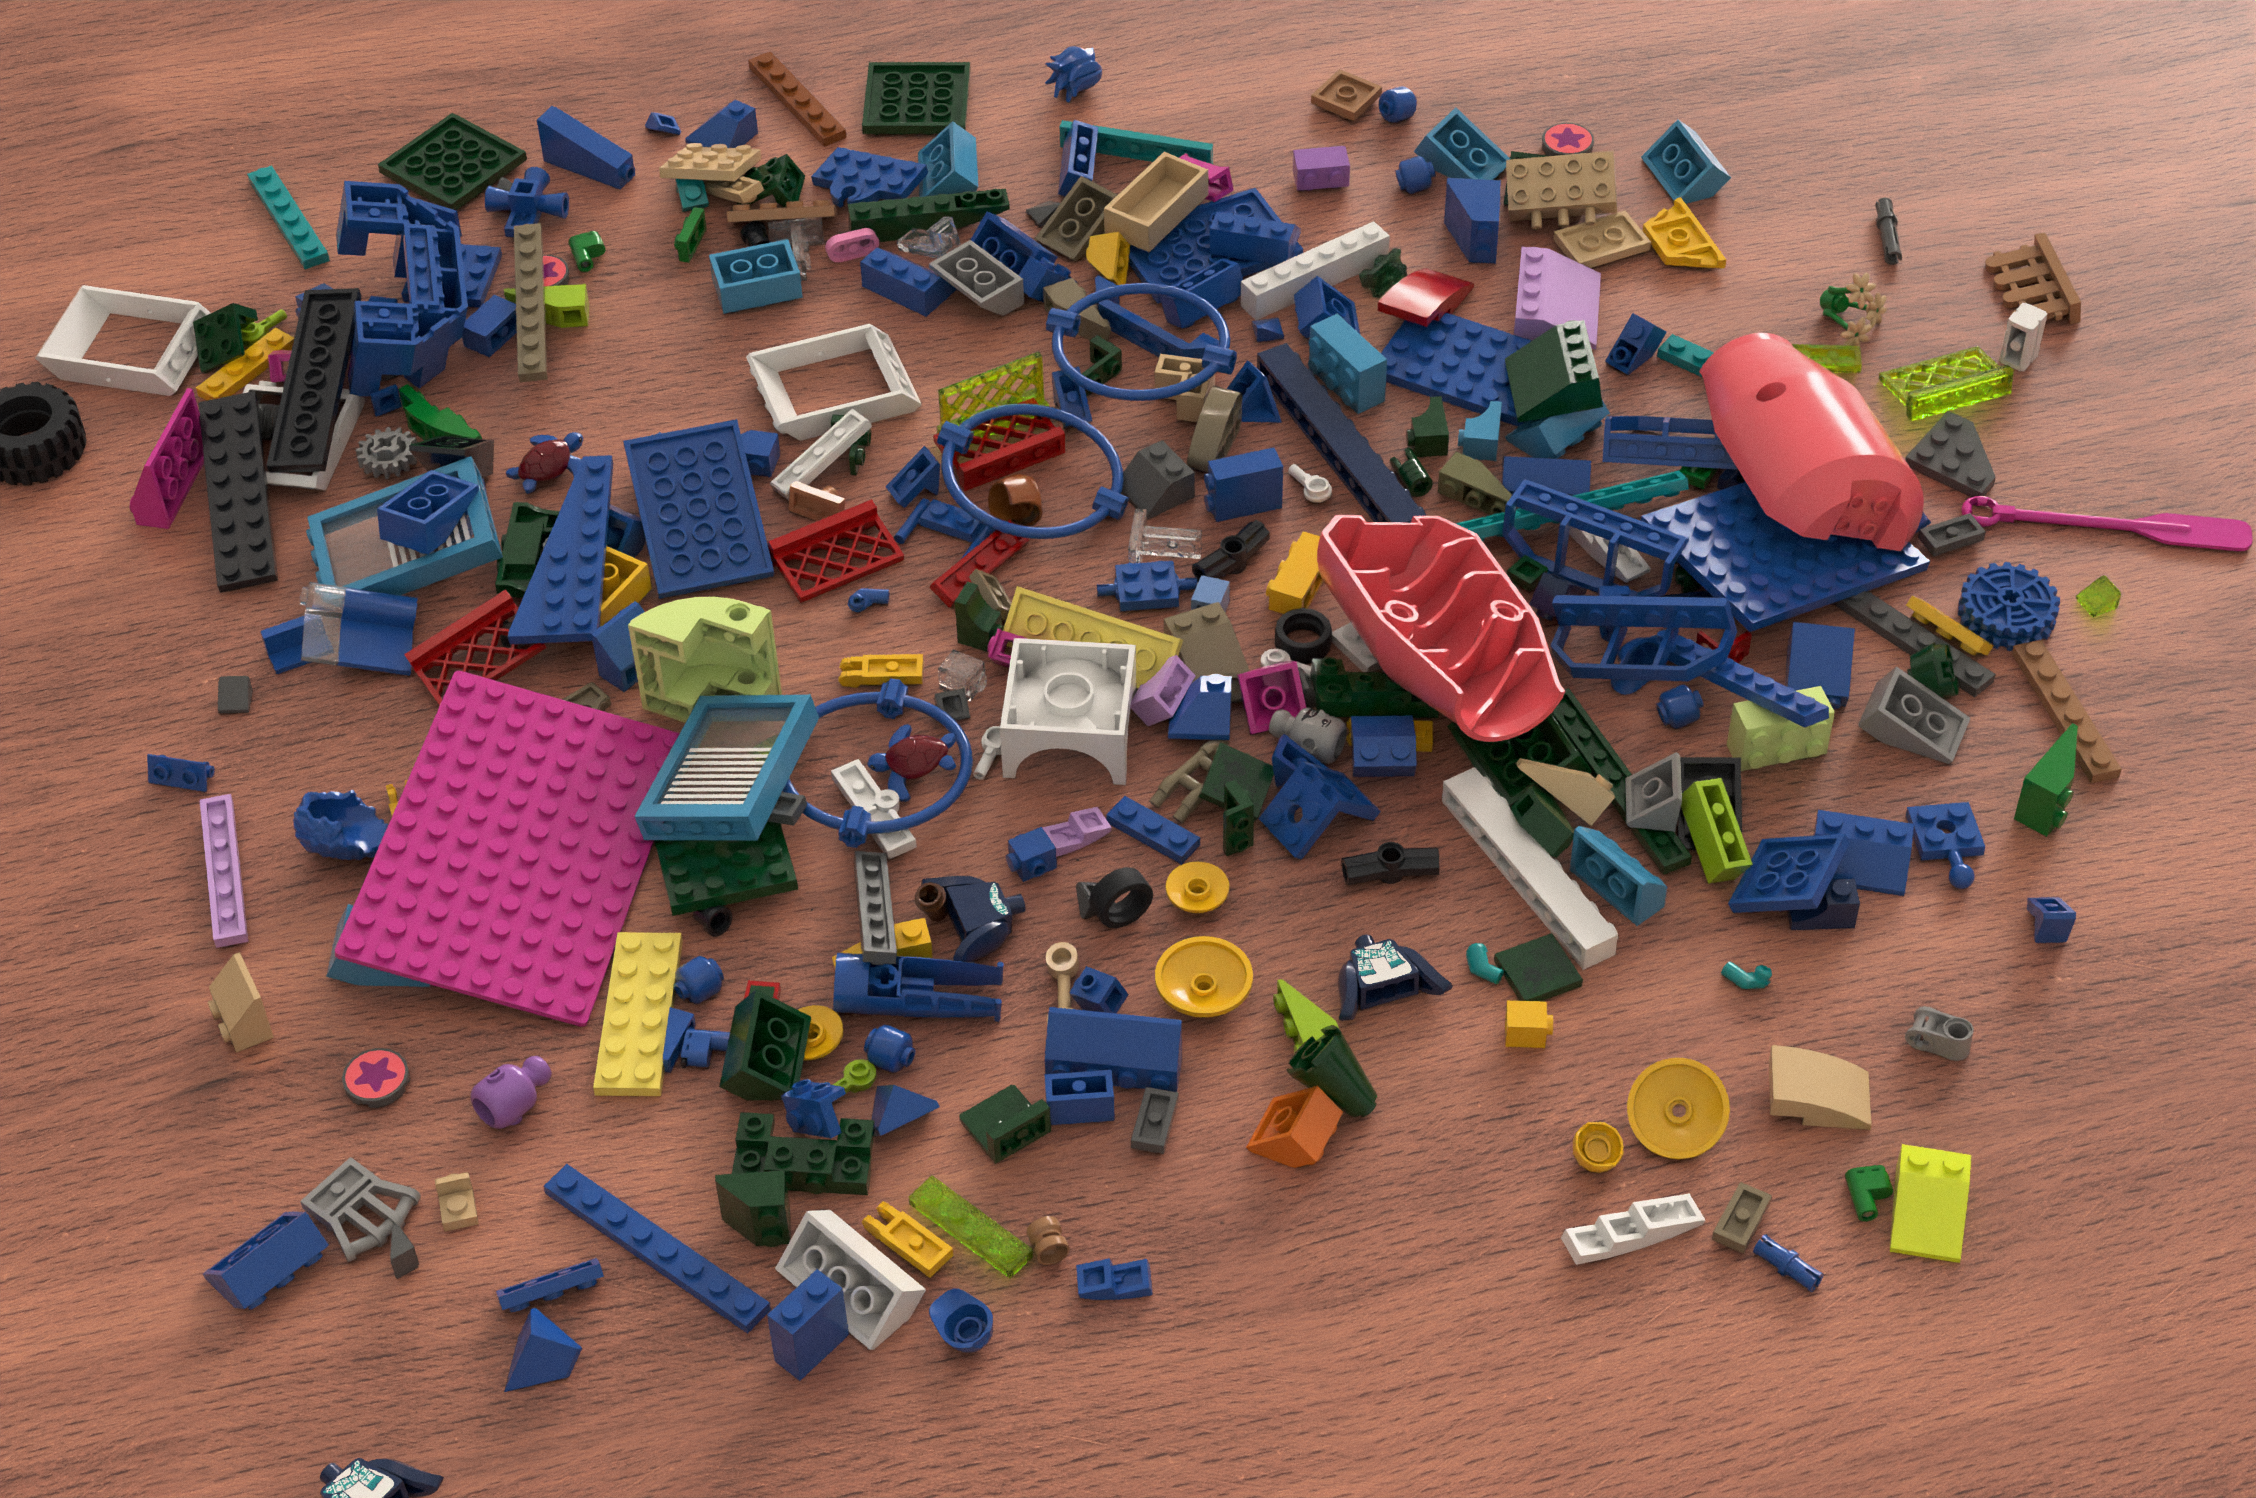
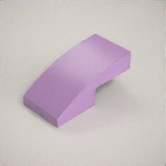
M1093 807L1071 812L1068 822L1042 828L1056 847V857L1099 840L1110 833L1112 827L1099 808Z

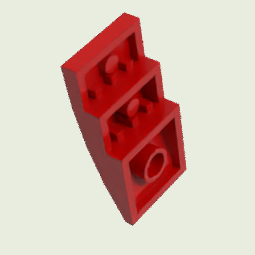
M1423 268L1414 271L1395 284L1378 301L1377 311L1427 327L1432 320L1439 321L1445 313L1452 314L1472 291L1474 283Z

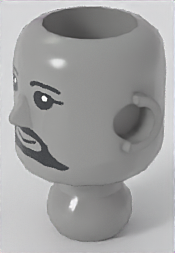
M1304 708L1296 717H1293L1287 710L1280 709L1275 711L1271 718L1269 732L1276 738H1280L1283 734L1287 735L1322 764L1327 765L1335 762L1341 754L1346 740L1347 727L1341 719L1326 714L1323 710L1317 711L1312 708Z

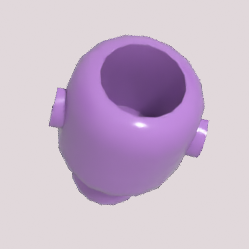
M539 1056L527 1058L523 1062L522 1068L512 1064H504L472 1088L471 1104L480 1119L492 1128L504 1129L509 1125H516L522 1120V1115L535 1105L537 1100L535 1087L549 1082L552 1074L551 1069Z

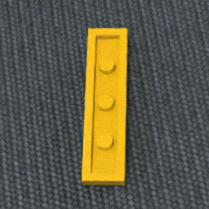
M275 327L244 351V356L229 362L196 387L198 396L206 401L232 396L269 368L268 355L271 352L292 350L294 337Z

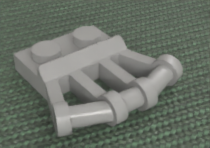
M350 1157L300 1202L302 1208L325 1225L328 1231L334 1233L347 1262H351L356 1259V1255L376 1246L382 1247L388 1241L387 1237L392 1233L393 1226L397 1225L402 1229L405 1226L404 1221L412 1206L418 1204L421 1195L414 1188L381 1180ZM378 1193L400 1199L396 1209L392 1210L374 1195ZM365 1205L385 1221L379 1227H376L359 1214L357 1210ZM347 1220L367 1236L350 1243L341 1224Z

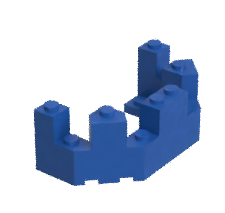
M344 181L336 232L338 254L365 256L369 233L396 235L393 252L394 277L407 278L409 304L371 301L354 302L355 334L348 371L349 394L370 397L371 393L379 391L382 374L404 375L405 379L416 387L421 388L445 370L449 347L461 339L463 335L468 303L459 227L451 221L445 222L438 217V212L421 199L416 201L410 197L408 190L400 184Z

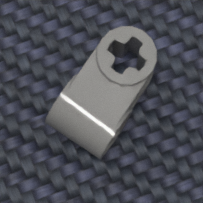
M1924 1006L1916 1009L1913 1027L1909 1028L1905 1034V1040L1911 1047L1943 1056L1953 1061L1967 1058L1970 1053L1974 1031L1972 1024L1968 1020L1937 1011L1931 1007Z

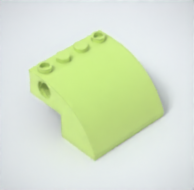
M693 597L659 605L635 617L628 624L642 708L686 723L700 696L782 695L772 614L769 609L730 598Z

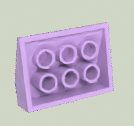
M1521 247L1514 335L1533 341L1556 325L1564 324L1570 320H1584L1591 348L1596 349L1601 273L1548 248Z

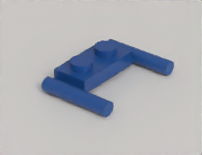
M923 498L896 533L894 539L897 543L903 544L917 524H920V526L971 542L972 544L963 555L964 557L995 532V530L977 521L962 508L935 499L930 502L928 499Z

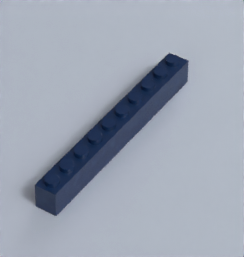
M1285 343L1257 353V369L1267 377L1272 394L1373 522L1411 523L1413 516H1426L1424 509L1418 506L1412 499L1409 490L1402 487L1395 473L1390 471L1383 463L1382 457L1373 451L1367 438L1360 435L1353 421L1348 419L1342 412L1340 405L1331 399L1325 386L1320 385L1315 379L1312 370L1307 369L1302 363L1297 352H1294Z

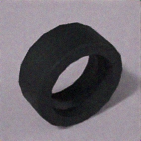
M1300 608L1291 610L1278 619L1275 628L1276 649L1287 652L1290 660L1302 664H1310L1312 659H1323L1329 653L1332 642V627L1330 621L1322 613L1313 609ZM1303 629L1317 633L1320 638L1313 642L1300 643L1289 639L1287 634Z
M1124 867L1105 875L1092 890L1089 902L1091 909L1108 928H1120L1138 920L1151 905L1154 894L1152 887L1138 870ZM1130 891V893L1123 900L1119 901L1116 904H1113V902L1119 896Z

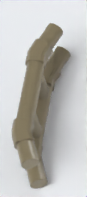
M1211 740L1205 743L1195 755L1161 782L1158 790L1149 802L1159 809L1167 797H1170L1174 790L1179 787V784L1190 790L1191 792L1181 802L1182 805L1173 815L1175 820L1183 824L1190 813L1194 812L1203 800L1198 797L1203 783L1201 784L1189 775L1199 766L1208 771L1212 762L1211 758L1214 756L1217 746L1220 742L1228 745V741Z

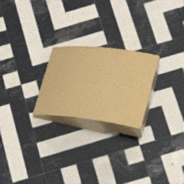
M1771 1046L1768 1061L1770 1115L1802 1117V1125L1871 1130L1868 1071L1828 1054L1788 1046Z

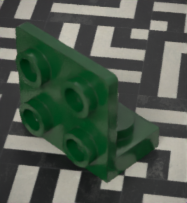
M788 154L779 158L774 157L766 164L757 168L752 167L745 173L744 177L760 181L764 188V191L759 193L757 198L748 204H753L770 195H773L776 202L783 207H786V202L799 201L805 175Z
M232 303L193 322L201 372L207 373L244 356L241 330L247 328L248 324L258 320L255 309Z
M1015 1085L1006 1087L959 1115L960 1122L995 1164L1051 1132L1050 1107L1043 1099L1031 1105Z

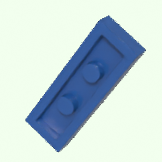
M1124 796L1106 814V820L1111 826L1181 865L1200 846L1199 836L1127 796Z
M597 1258L498 1290L496 1294L502 1310L509 1308L510 1312H516L529 1307V1301L543 1297L544 1301L553 1300L564 1295L563 1290L574 1286L578 1290L597 1284L596 1279L604 1277L599 1261Z

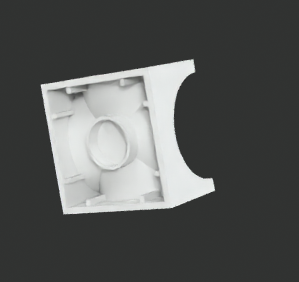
M1014 638L1000 724L1003 778L1015 779L1019 764L1031 754L1042 750L1059 748L1076 750L1094 757L1108 769L1113 784L1126 785L1129 714L1131 701L1137 692L1136 645Z

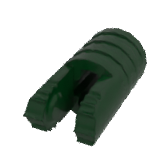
M1408 447L1404 450L1408 461L1401 465L1400 461L1394 456L1390 458V464L1410 494L1414 497H1421L1431 490L1433 481L1413 450Z

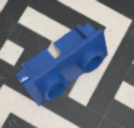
M147 755L148 783L207 792V778H212L215 772L214 766H211L209 762L204 761L202 763L166 757V755Z

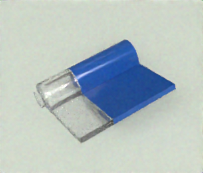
M309 582L307 588L302 587L300 605H305L301 661L410 676L411 665L404 654L412 650L413 627L417 612L416 597Z

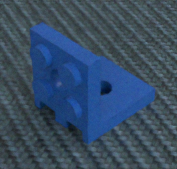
M1302 761L1258 819L1295 858L1303 859L1339 811L1372 821L1375 820L1381 811L1344 773ZM1301 807L1303 816L1296 823L1294 814Z

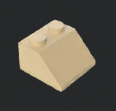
M240 952L233 954L209 986L213 1000L207 1003L214 1020L221 1018L223 1022L218 1024V1028L224 1042L231 1041L237 1053L274 1037L261 997Z

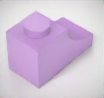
M1177 655L1167 659L1162 668L1150 680L1140 685L1131 701L1130 708L1147 726L1173 717L1196 675Z

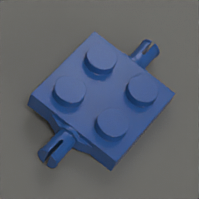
M1173 561L1115 565L1116 578L1114 584H1097V596L1115 595L1119 601L1120 611L1179 607L1180 590L1196 589L1197 578L1179 579L1175 573Z

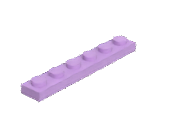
M231 794L201 799L200 810L213 940L216 948L248 942L233 799Z

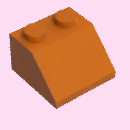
M1318 1085L1274 1097L1246 1148L1252 1153L1292 1168L1313 1165L1322 1158L1324 1154L1323 1149L1329 1138L1336 1132L1337 1123L1343 1111Z

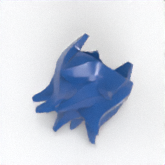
M1077 46L1068 47L1061 54L1050 56L1054 62L1045 64L1053 70L1051 77L1045 84L1048 85L1056 82L1055 98L1058 97L1059 91L1067 89L1066 102L1068 103L1072 96L1076 97L1079 91L1093 87L1102 77V67L1095 61L1093 47L1085 50Z

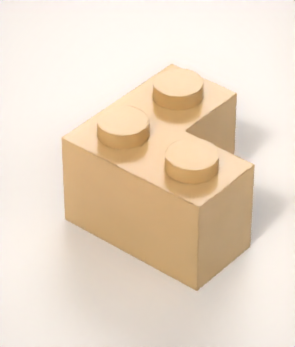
M1160 354L1155 369V388L1174 385L1198 374L1204 369L1202 368V359ZM1215 374L1205 383L1188 392L1165 398L1177 400V420L1198 422L1207 396L1212 387L1215 386Z

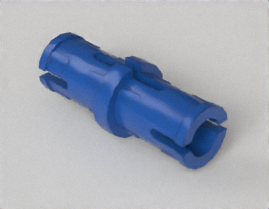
M1766 1234L1761 1238L1763 1242L1759 1239L1753 1253L1778 1268L1777 1272L1784 1277L1788 1275L1810 1292H1813L1819 1286L1824 1273L1819 1272L1800 1259L1799 1253L1794 1250H1787Z

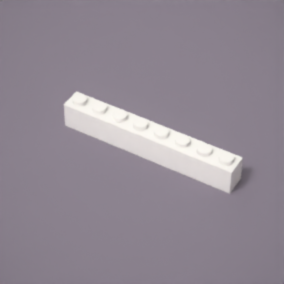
M1474 767L1443 781V804L1582 970L1614 956L1618 940V933L1614 925L1610 922L1608 923L1603 918L1596 904L1593 901H1589L1581 892L1578 883L1575 880H1571L1563 871L1560 862L1557 859H1553L1519 825L1510 810L1507 800L1498 795L1493 789L1490 780L1485 776L1483 777Z

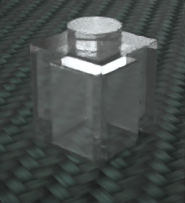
M954 649L938 668L939 689L946 692L964 688L966 698L970 702L986 686L985 662Z

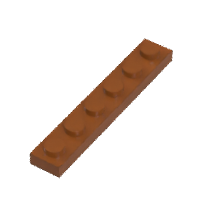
M771 51L748 60L751 71L824 147L847 138L846 129Z

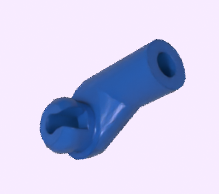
M861 588L849 597L848 606L854 612H862L873 603L889 604V589Z

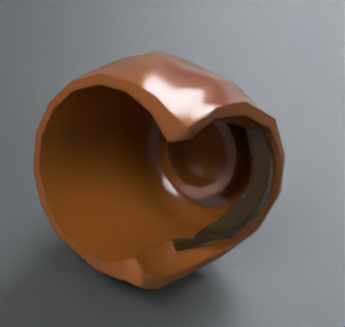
M1017 474L996 481L991 486L988 494L990 515L1006 522L1010 519L1014 524L1022 526L1034 525L1040 521L1043 515L1042 498L1035 479L1030 476Z

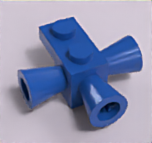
M530 167L525 171L524 179L515 178L510 192L488 186L485 193V209L487 212L511 210L504 231L506 237H514V226L538 223L542 212L566 219L569 212V195L567 192L543 195L544 189L550 183V176L539 167Z

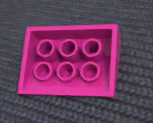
M191 388L186 389L144 465L136 490L130 500V511L134 515L136 525L169 529L204 465L200 413L193 389Z

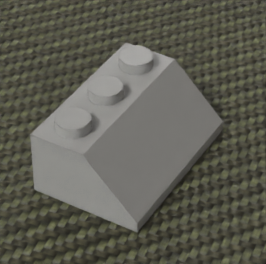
M971 240L929 263L931 270L981 308L1004 316L1024 304L1023 278Z

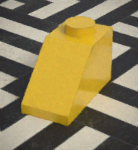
M1120 232L1090 236L1089 247L1086 249L1087 261L1106 280L1116 285L1126 284L1130 244Z

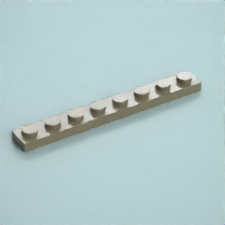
M541 223L514 226L518 377L520 383L548 380Z

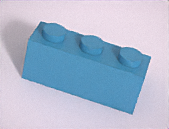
M1679 119L1641 156L1671 198L1675 200L1681 197L1686 204L1713 197L1731 179V176L1699 135Z
M952 121L918 152V163L926 164L928 174L919 183V197L967 191L975 192L978 189L976 137Z
M1602 400L1603 407L1525 421L1505 436L1509 443L1533 458L1550 457V459H1557L1566 453L1565 448L1568 445L1573 446L1585 438L1583 434L1586 431L1591 432L1603 424L1601 420L1610 412Z
M1582 826L1574 829L1570 871L1636 926L1664 908L1667 886L1659 877L1651 874L1636 858L1629 856L1614 840L1607 838L1600 831Z

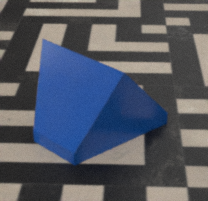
M1247 360L1227 387L1229 390L1242 393V422L1282 423L1267 377Z
M896 1085L877 1086L871 1119L875 1122L874 1136H882L940 1106L936 1100Z
M537 1308L530 1310L518 1336L504 1392L568 1378L582 1350L580 1345Z

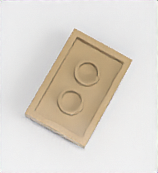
M1626 211L1598 218L1594 225H1586L1584 222L1554 231L1553 238L1568 258L1589 268L1649 251L1651 247V241Z

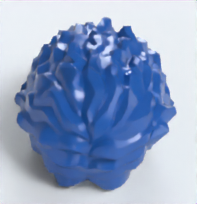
M350 790L345 794L333 791L328 793L308 792L304 794L301 803L294 812L293 819L295 836L308 853H318L322 857L338 858L341 860H361L365 857H374L388 824L384 823L383 819H378L376 808L365 805L360 797H356L357 794L354 790Z

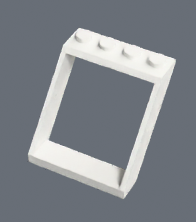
M83 285L76 293L35 359L60 380L171 396L178 390L198 356L193 322L210 314V312L199 302ZM110 313L181 323L154 370L82 359Z
M871 324L752 352L746 356L750 365V373L755 377L758 384L757 389L763 395L766 402L765 407L774 420L772 422L773 426L780 433H787L800 441L825 434L831 428L833 414L846 415L853 409L872 423L915 412L922 405L889 335ZM868 349L872 350L890 388V393L797 416L778 372Z
M259 381V385L246 384L243 393L255 391L259 403L263 394L282 396L283 387H276L275 382ZM342 389L340 401L345 403L335 423L326 471L313 472L312 476L270 473L266 471L267 484L326 490L363 409L365 398L349 394V389Z

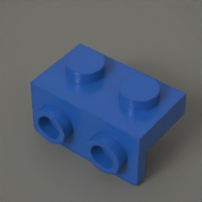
M809 1079L793 1084L792 1090L781 1095L787 1112L786 1120L793 1132L830 1139L842 1133L832 1102L846 1094L844 1087L830 1085L829 1082H811Z

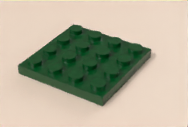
M869 62L862 133L874 135L939 134L952 121L966 130L971 73L970 62Z
M451 113L380 162L378 168L379 173L440 206L458 210L486 190L488 186L493 185L525 162L527 156L526 151Z
M767 821L757 841L654 840L672 916L798 890L797 878L781 823Z

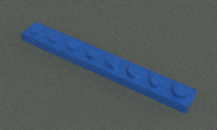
M1661 630L1656 635L1651 636V638H1655L1659 646L1666 630ZM1677 635L1668 661L1678 666H1685L1713 650L1705 648L1691 639ZM1727 658L1724 663L1700 675V677L1804 728L1829 718L1828 706L1816 701L1812 697H1807L1795 691L1791 687H1786L1770 677L1759 674L1752 668L1734 662L1731 658Z
M566 1164L543 1186L546 1195L747 1334L771 1310L770 1302L570 1165Z

